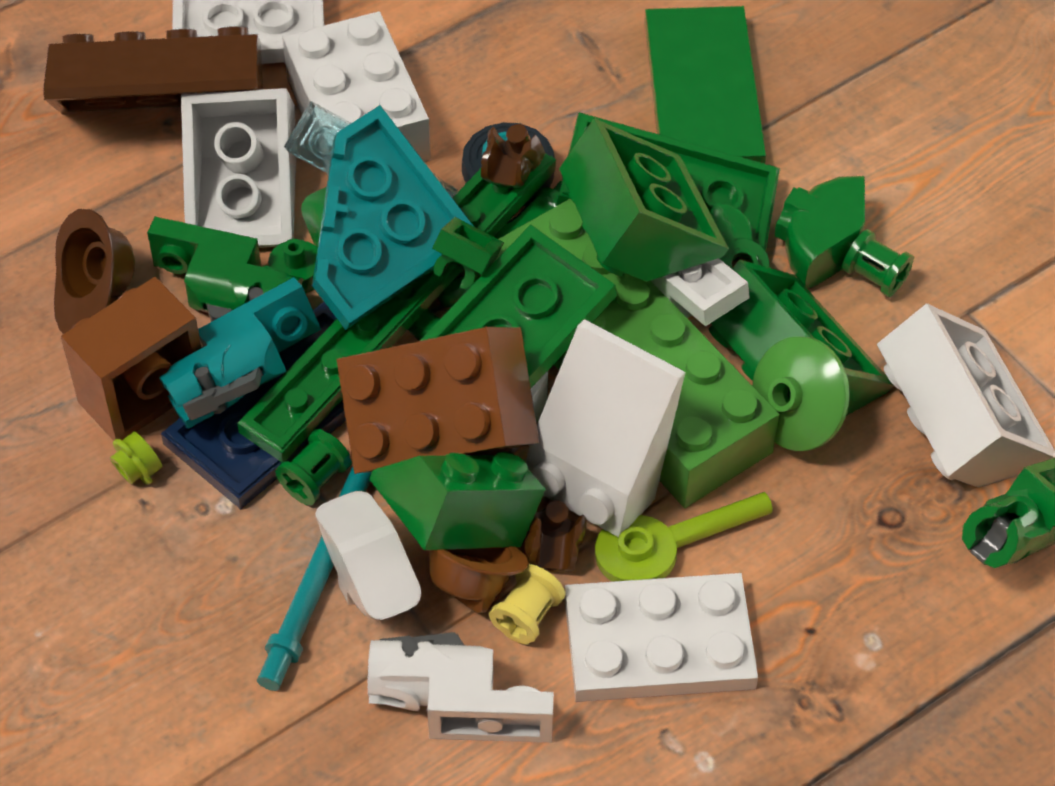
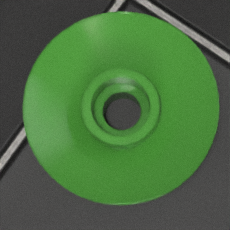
M805 336L783 339L771 346L762 356L756 368L752 386L780 414L775 443L793 451L813 450L828 443L843 425L849 406V383L845 369L838 356L823 342ZM788 389H790L791 392L790 401L788 398Z

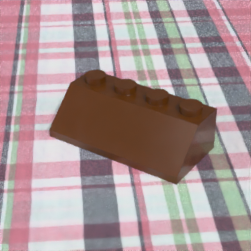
M241 26L218 28V36L197 37V30L194 29L166 31V38L146 39L145 33L138 31L118 32L114 34L115 41L94 42V35L91 34L64 35L62 37L63 43L49 44L43 87L44 100L61 113L181 107V94L263 90L261 41L258 34H249L248 28Z

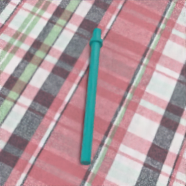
M352 466L339 497L354 491L366 492L371 482L369 479L372 472L354 474ZM322 535L278 633L271 634L265 645L268 656L257 678L258 684L265 689L271 691L279 690L291 662L297 663L302 654L303 647L300 641L334 566Z

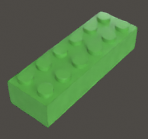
M569 199L499 238L504 244L497 259L530 224L615 284L617 296L592 322L594 325L685 372L659 479L663 486L685 509L772 454L780 414L652 281L646 282L626 273L623 276H617L601 266L596 258L597 253L592 241L582 227L583 221L574 202ZM568 349L553 364L558 370L561 368Z

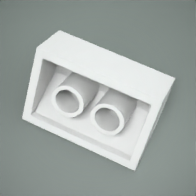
M926 303L877 343L887 363L884 365L886 376L897 389L903 392L910 405L907 409V414L911 422L920 432L927 436L934 449L931 453L932 461L947 479H956L979 488L1016 477L1026 466L1055 458L1054 448L984 329Z

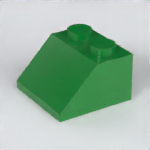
M499 452L495 455L449 453L447 455L417 456L374 469L369 479L423 550L521 547L546 490L528 469L523 459L507 452Z

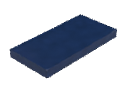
M325 302L313 310L321 330L279 352L286 371L337 319ZM284 374L245 394L236 403L228 408L226 407L222 413L214 414L212 417L189 429L186 428L179 418L161 433L163 445L240 510L277 479L275 470L282 462L239 434L238 422ZM343 400L316 429H322L331 434L346 421ZM307 438L286 461L291 462L309 444Z

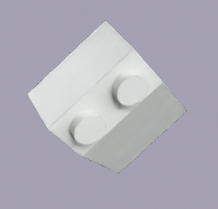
M287 88L181 94L185 223L257 238L259 248L276 247L289 239H294L296 180L295 106Z
M584 319L575 331L537 423L539 444L529 445L526 464L531 473L546 489L543 496L553 501L559 500L564 502L570 511L579 516L584 514L589 522L619 537L621 532L629 528L637 517L655 500L685 372Z

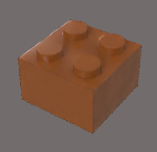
M156 277L151 278L137 288L126 291L117 301L93 316L80 320L71 330L61 335L78 403L113 441L115 439H125L133 431L137 432L173 408L167 397L170 394L160 383L159 377L167 373L170 366L201 349L196 317Z

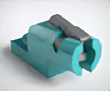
M293 277L198 329L203 348L170 366L167 373L159 377L160 383L170 394L167 397L186 428L189 429L212 417L214 414L222 413L226 407L228 408L236 403L245 394L258 389V387L287 372L279 352L321 330L303 286Z

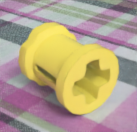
M531 564L528 565L523 573L515 575L517 584L504 602L495 604L489 612V619L498 630L509 639L525 645L534 642L538 637V625L549 608L558 606L565 597V589L555 576L545 569Z

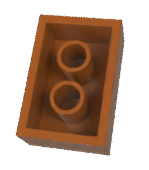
M484 327L337 359L354 474L370 473L374 469L417 456L447 455L449 453L479 455L539 444L522 331L519 327Z

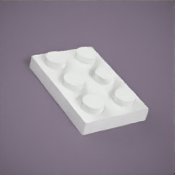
M173 0V29L197 30V37L218 36L217 29L222 27H247L248 33L258 34L261 41L262 64L285 63L282 36L324 26V1Z
M742 573L565 585L564 599L575 702L756 689L758 673Z

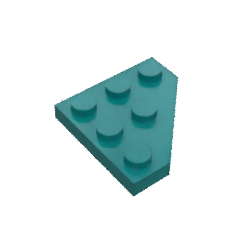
M381 105L338 131L332 146L312 287L345 330L434 270V264L442 254L432 249L440 230L454 217L472 225Z

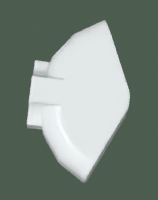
M354 491L322 504L316 510V518L331 560L337 570L339 588L348 605L355 604L366 617L374 620L390 618L417 605L421 597L420 584L392 522L373 497L364 491Z

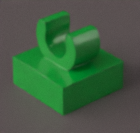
M454 217L440 230L432 249L442 254L434 264V274L441 276L449 267V263L456 261L465 269V277L461 281L460 288L466 290L478 279L480 274L482 275L496 261L504 242Z

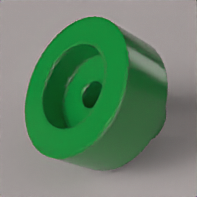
M289 239L272 250L268 258V266L289 275L303 278V289H305V293H309L314 290L312 283L318 248L304 240Z

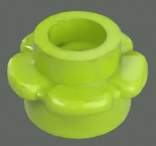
M134 431L123 440L115 439L113 441L116 453L110 457V460L121 476L130 484H133L139 478L144 484H151L153 482L151 476L163 466L150 445Z

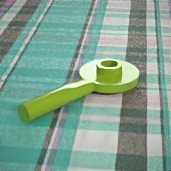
M762 492L669 527L655 518L639 515L629 528L621 532L619 537L604 529L600 531L595 543L597 566L601 573L612 582L666 578L675 566L677 548L773 513L772 503L767 493Z

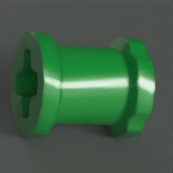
M866 229L859 234L849 248L842 264V270L850 275L855 272L861 274L881 286L882 294L891 297L907 278L913 265L914 256L908 252L902 254L895 252L875 240L876 234Z
M315 429L307 438L309 444L291 462L283 461L275 470L276 477L283 488L293 498L305 505H313L320 498V489L337 472L345 473L352 465L350 454L344 445L335 436L322 429Z

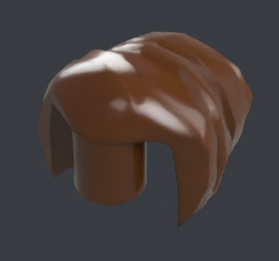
M515 124L507 130L506 137L508 140L505 141L499 136L493 126L488 132L487 148L482 155L481 178L491 184L521 188L527 181L530 172H533L544 159L545 151L540 139L536 134L531 139L525 126Z
M559 500L551 501L545 509L536 512L526 534V540H524L528 563L544 569L574 571L578 559L579 546L582 545L586 533V518L584 514L575 521L569 520L567 518L569 514L568 507Z

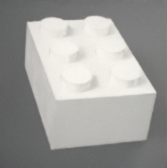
M380 11L282 36L287 80L327 176L333 140L336 133L379 105L385 110L424 162L431 160L429 118Z

